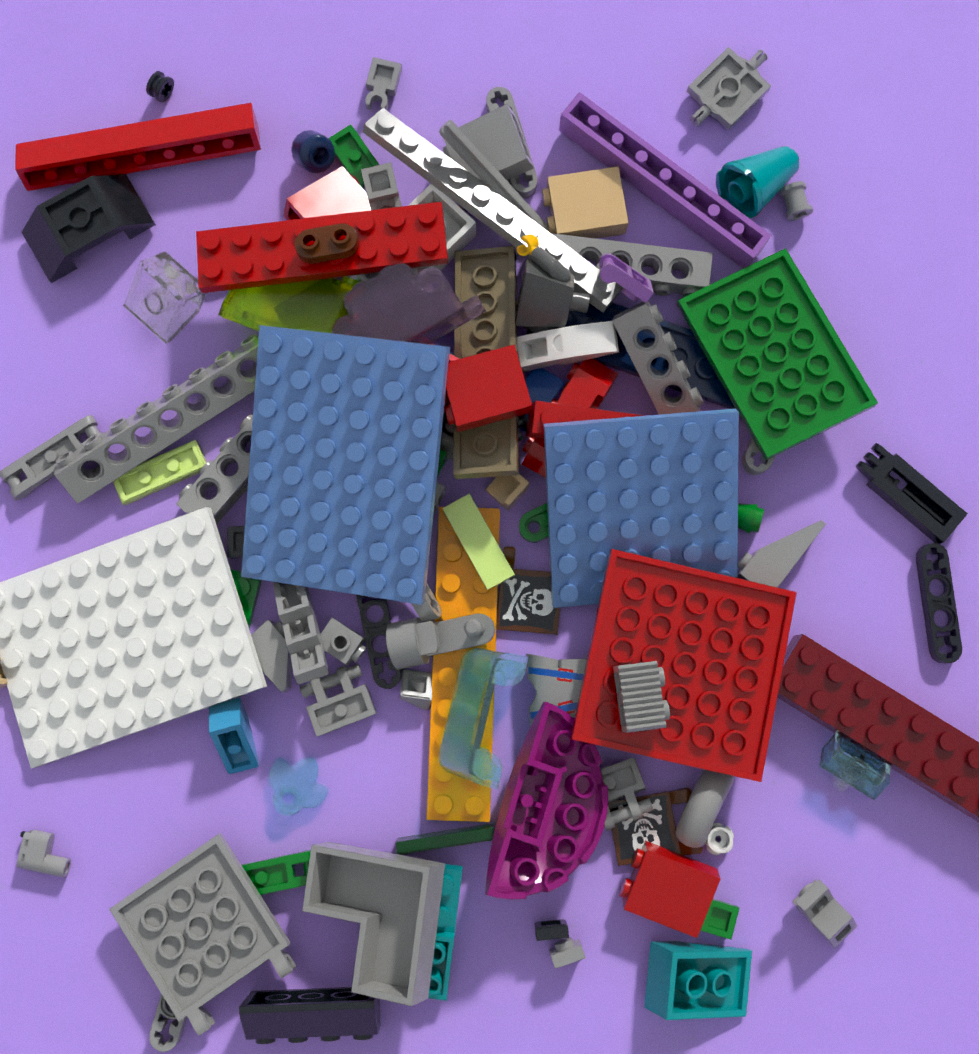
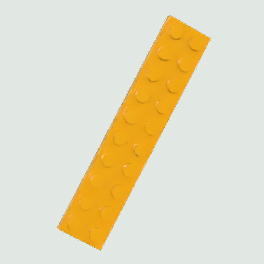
M439 507L435 598L441 608L442 615L435 619L434 623L480 613L489 616L493 620L495 634L492 640L485 645L433 656L427 820L490 822L498 585L487 591L442 508L444 507ZM478 508L499 545L500 509Z

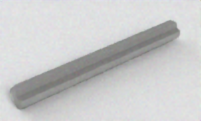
M452 120L445 122L439 129L440 135L481 180L549 232L547 224L458 126Z

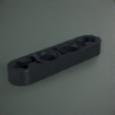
M930 543L919 548L916 553V566L928 648L934 661L944 664L953 663L962 654V643L949 556L944 546L938 543ZM930 552L938 555V560L933 563L925 558ZM934 566V571L941 569V574L937 573L928 576L927 571H932ZM933 579L941 581L944 586V591L939 597L932 595L929 590V584ZM937 610H943L948 615V623L945 627H939L934 622L933 617ZM950 631L949 636H936V632L942 633ZM944 641L946 646H951L952 652L947 653V658L945 653H940L939 647L944 646Z
M356 595L374 681L381 688H394L401 681L402 670L396 669L391 661H387L389 669L396 671V676L391 678L392 683L387 684L385 679H380L379 674L384 672L383 662L376 665L375 658L389 657L388 651L377 653L373 648L374 639L380 635L386 636L387 625L392 623L387 599L370 600L363 604V598L369 597ZM373 605L380 606L384 611L382 620L377 623L370 622L366 617L367 610Z

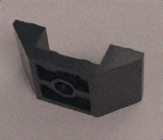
M126 174L90 176L38 205L22 230V234L48 280L53 283L78 269L72 260L73 258L121 231H124L128 238L132 239L156 224Z

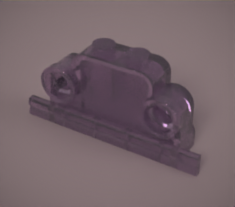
M400 263L385 267L380 271L379 275L368 281L356 284L346 294L344 306L349 315L339 318L334 323L332 333L430 344L486 312L477 295L461 303L449 281L439 269L426 268L415 276L410 266Z

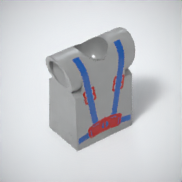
M526 654L527 679L533 684L536 691L534 701L528 707L529 729L545 701L559 707L575 718L587 658L557 660Z

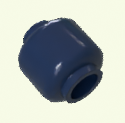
M312 130L303 131L296 136L292 143L291 152L294 161L308 172L315 174L325 172L334 162V146L330 139L319 132Z

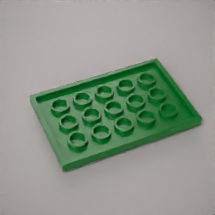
M786 248L678 300L677 306L733 405L739 411L742 421L765 461L878 404Z

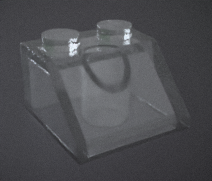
M165 251L140 261L123 306L165 344H168L199 313L207 293H202L198 286V280Z

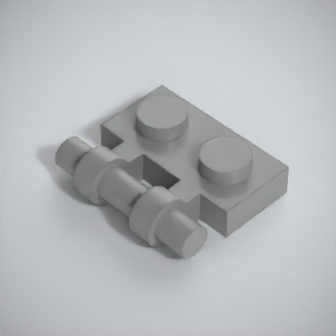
M359 664L349 668L345 665L337 668L336 673L311 680L310 683L300 686L303 698L315 694L318 703L306 707L317 737L377 714L367 685L364 684L354 688L352 684V679L363 675ZM341 684L344 692L328 698L325 690Z
M634 757L601 769L603 783L608 786V803L625 797L628 806L611 812L609 807L607 808L604 825L606 830L615 828V824L633 818V820L643 818L642 814L654 810L650 798L639 802L636 800L634 793L643 791L646 787Z

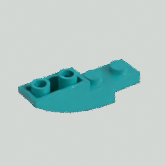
M445 864L428 996L430 999L447 1001L463 866Z

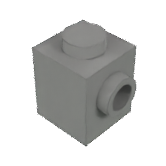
M333 617L320 634L324 651L345 665H350L352 661L357 663L367 648L363 645L365 642L364 637Z

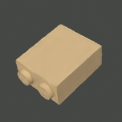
M618 166L547 177V186L542 189L544 207L549 206L551 216L547 217V226L550 233L595 239L626 234L629 222Z

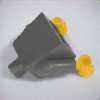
M527 234L522 236L521 239L527 243L528 247L525 245L518 246L517 253L521 256L530 254V259H526L517 301L515 326H521L533 333L565 326L569 310L587 313L590 295L574 292V275L542 247H539V241L535 235Z

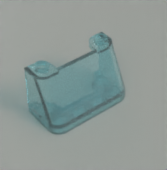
M482 648L470 649L463 655L439 752V763L446 772L481 786L498 789L502 774L500 759L495 754L489 752L488 748L480 747L495 685L504 687L518 684L524 677L529 657Z

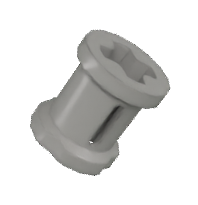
M803 181L793 182L784 186L779 191L780 196L785 199L788 210L786 217L789 221L805 218L813 212L812 205H808L804 191L807 187Z

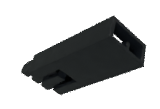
M875 443L871 450L879 458L870 452H867L863 457L871 465V468L862 461H859L856 465V468L870 480L866 485L934 543L940 544L945 542L968 513L897 453L892 455L880 444ZM891 471L908 483L902 491L896 487L900 480L894 479L889 475Z

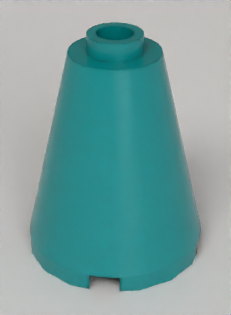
M782 146L726 163L716 174L718 195L726 199L728 203L751 219L757 216L798 171V154L791 148Z

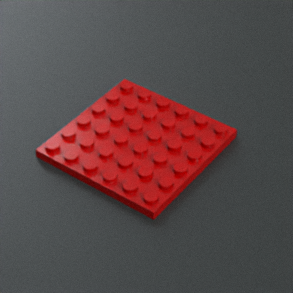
M611 549L609 551L570 739L762 782L797 592ZM657 661L658 667L663 668L665 675V686L661 687L663 700H667L670 709V719L665 720L666 728L629 733L622 732L613 666Z

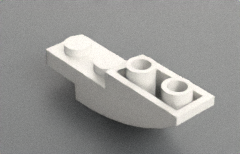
M612 321L562 327L517 337V354L522 372L556 364H572L619 352L616 328Z

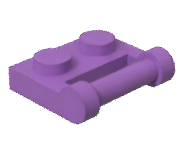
M606 253L600 257V277L604 282L618 283L623 287L622 293L635 302L638 299L645 303L648 302L654 294L651 281L613 254Z

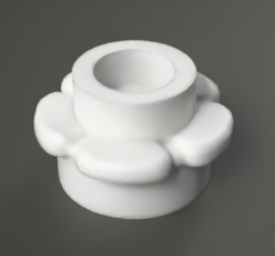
M714 823L705 843L707 850L714 855L728 853L733 847L734 834L728 826L724 827L721 823ZM716 836L721 837L720 842H717L715 840Z

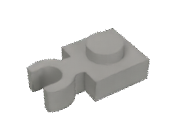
M373 57L366 82L367 90L371 91L365 99L367 110H371L373 102L380 101L382 102L381 109L384 108L388 111L387 94L396 95L402 72L401 63Z

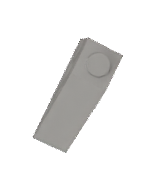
M820 520L758 549L751 555L746 552L737 563V568L739 569L737 578L778 588L826 523Z

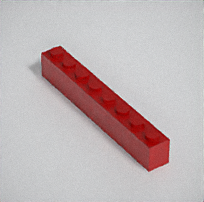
M245 103L16 144L15 170L27 191L81 182L90 176L128 174L261 150L259 127L252 103Z

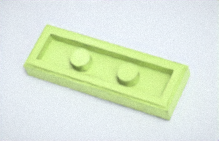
M193 440L139 464L114 480L113 483L122 504L126 506L199 474L201 468L207 462L198 441Z
M470 493L442 508L487 591L515 576Z

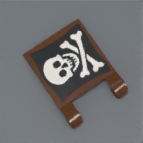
M504 547L503 554L515 576L500 584L496 629L558 635L560 607L553 608L550 572L514 569L516 550L514 547Z
M686 787L636 796L637 802L650 798L654 810L642 814L643 818L637 820L630 818L615 824V828L611 829L618 866L631 864L636 849L642 850L645 840L681 855H694L703 852V847L692 848L678 842L675 834L676 827L671 804L687 803L692 793L690 788ZM625 798L608 803L610 812L628 806Z

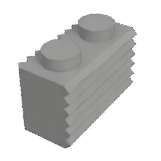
M657 661L613 666L622 732L629 733L666 728L665 720L670 719V709L667 700H663L661 687L665 686L663 668L658 667Z

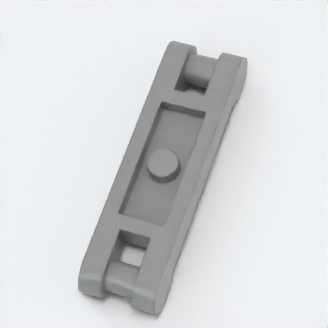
M93 415L80 419L0 471V478L10 486V494L14 500L17 501L27 497L32 490L54 477L56 460L68 451L73 453L83 447V443H81L78 436L86 433L88 437L95 434L99 436L103 434V432L100 433L97 429L98 423ZM24 472L27 479L21 482L19 476Z

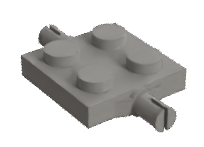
M728 47L687 88L686 92L701 106L690 117L691 122H695L694 125L699 126L710 115L716 118L726 129L730 130L770 90L771 85L760 76L757 70L768 59L767 54H763V50H758L748 61L739 57Z

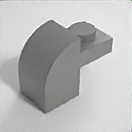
M820 879L806 885L792 901L803 916L833 948L837 947L857 927L854 918L833 898L829 888Z

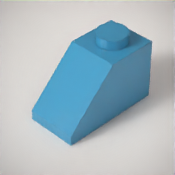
M240 697L209 707V734L228 774L259 767L250 721Z

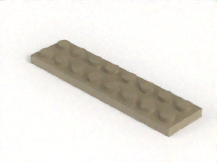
M515 246L455 251L454 356L462 359L514 344L517 351V326H515L517 311ZM518 416L458 433L454 424L453 475L455 479L519 475Z

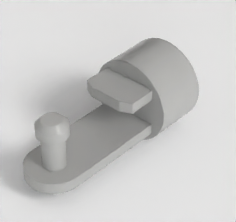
M480 613L435 623L433 621L422 622L419 617L389 623L386 628L387 651L392 664L398 670L428 664L430 656L489 643L494 637L495 625L489 616Z

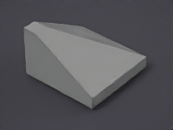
M403 669L400 699L421 709L428 710L432 701V673Z

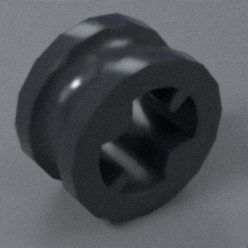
M156 71L148 80L146 93L151 97H155L159 102H165L172 94L174 88L173 78L165 77L163 72Z

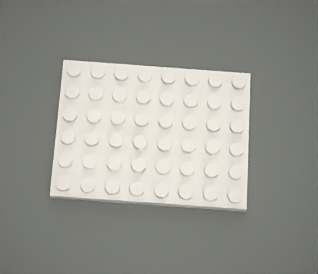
M209 507L196 510L0 582V663L4 677L8 682L7 688L31 769L267 687L212 509Z

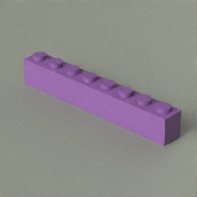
M579 92L561 113L559 131L607 167L618 166L620 176L739 266L742 268L750 266L764 249L772 236L770 233Z

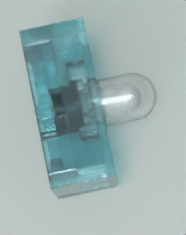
M835 732L822 748L819 766L834 775L831 779V785L834 790L845 792L852 786L875 800L890 784L891 766L839 733Z

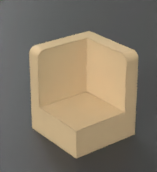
M520 474L497 476L485 491L509 511L528 490L529 482Z

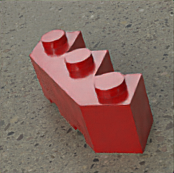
M594 359L584 360L580 365L575 363L567 375V379L570 380L559 400L553 399L551 403L598 409L607 396L618 373ZM529 437L522 450L527 453L522 465L546 478L544 439Z

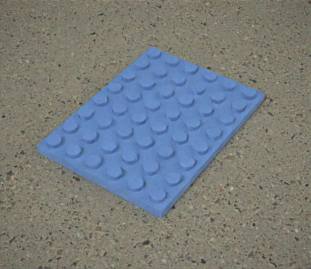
M259 325L241 577L419 605L425 602L450 347Z

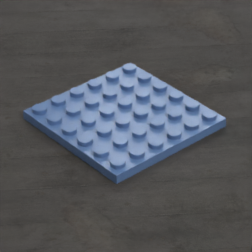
M723 409L543 424L551 599L553 608L599 604L609 551L611 549L737 578L738 410Z

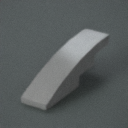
M273 582L278 616L283 624L286 647L291 656L293 674L297 684L299 685L328 675L329 671L308 587Z

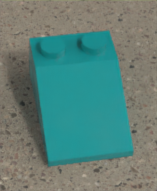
M651 941L644 1008L665 1020L745 1017L747 1014L752 951L743 948L681 941Z

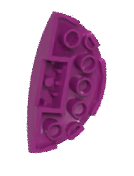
M546 701L541 705L525 737L503 796L489 855L485 895L502 899H526L528 895L550 892L560 887L569 880L568 876L580 864H585L589 860L604 829L608 808V786L603 783L600 769L602 764L600 754L594 744L570 739L574 718L559 707Z

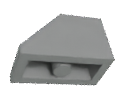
M267 620L251 636L262 671L281 692H287L291 689L292 662L286 647L283 624L280 621L275 624L273 621Z

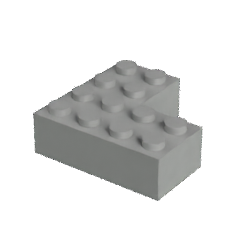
M334 842L311 845L302 911L360 923L351 992L408 1006H414L428 999L445 863Z

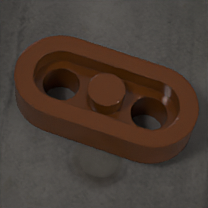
M344 223L302 231L295 239V249L299 258L309 264L348 258L355 254L359 247V239L355 229ZM339 236H346L344 240H337ZM315 241L312 246H306V243Z

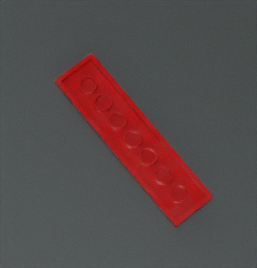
M442 202L196 231L198 286L202 293L449 264ZM344 223L352 226L357 233L359 239L358 250L348 258L309 264L299 258L295 249L296 237L307 229ZM339 236L337 240H344L346 236ZM315 241L306 243V246H312Z

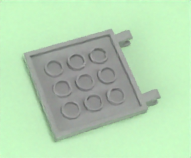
M221 833L109 909L178 1022L187 1016L199 1036L209 1030L215 1023L209 1011L202 1007L203 1004L268 959L272 962L281 979L291 973L296 967L291 956L283 950L291 942Z

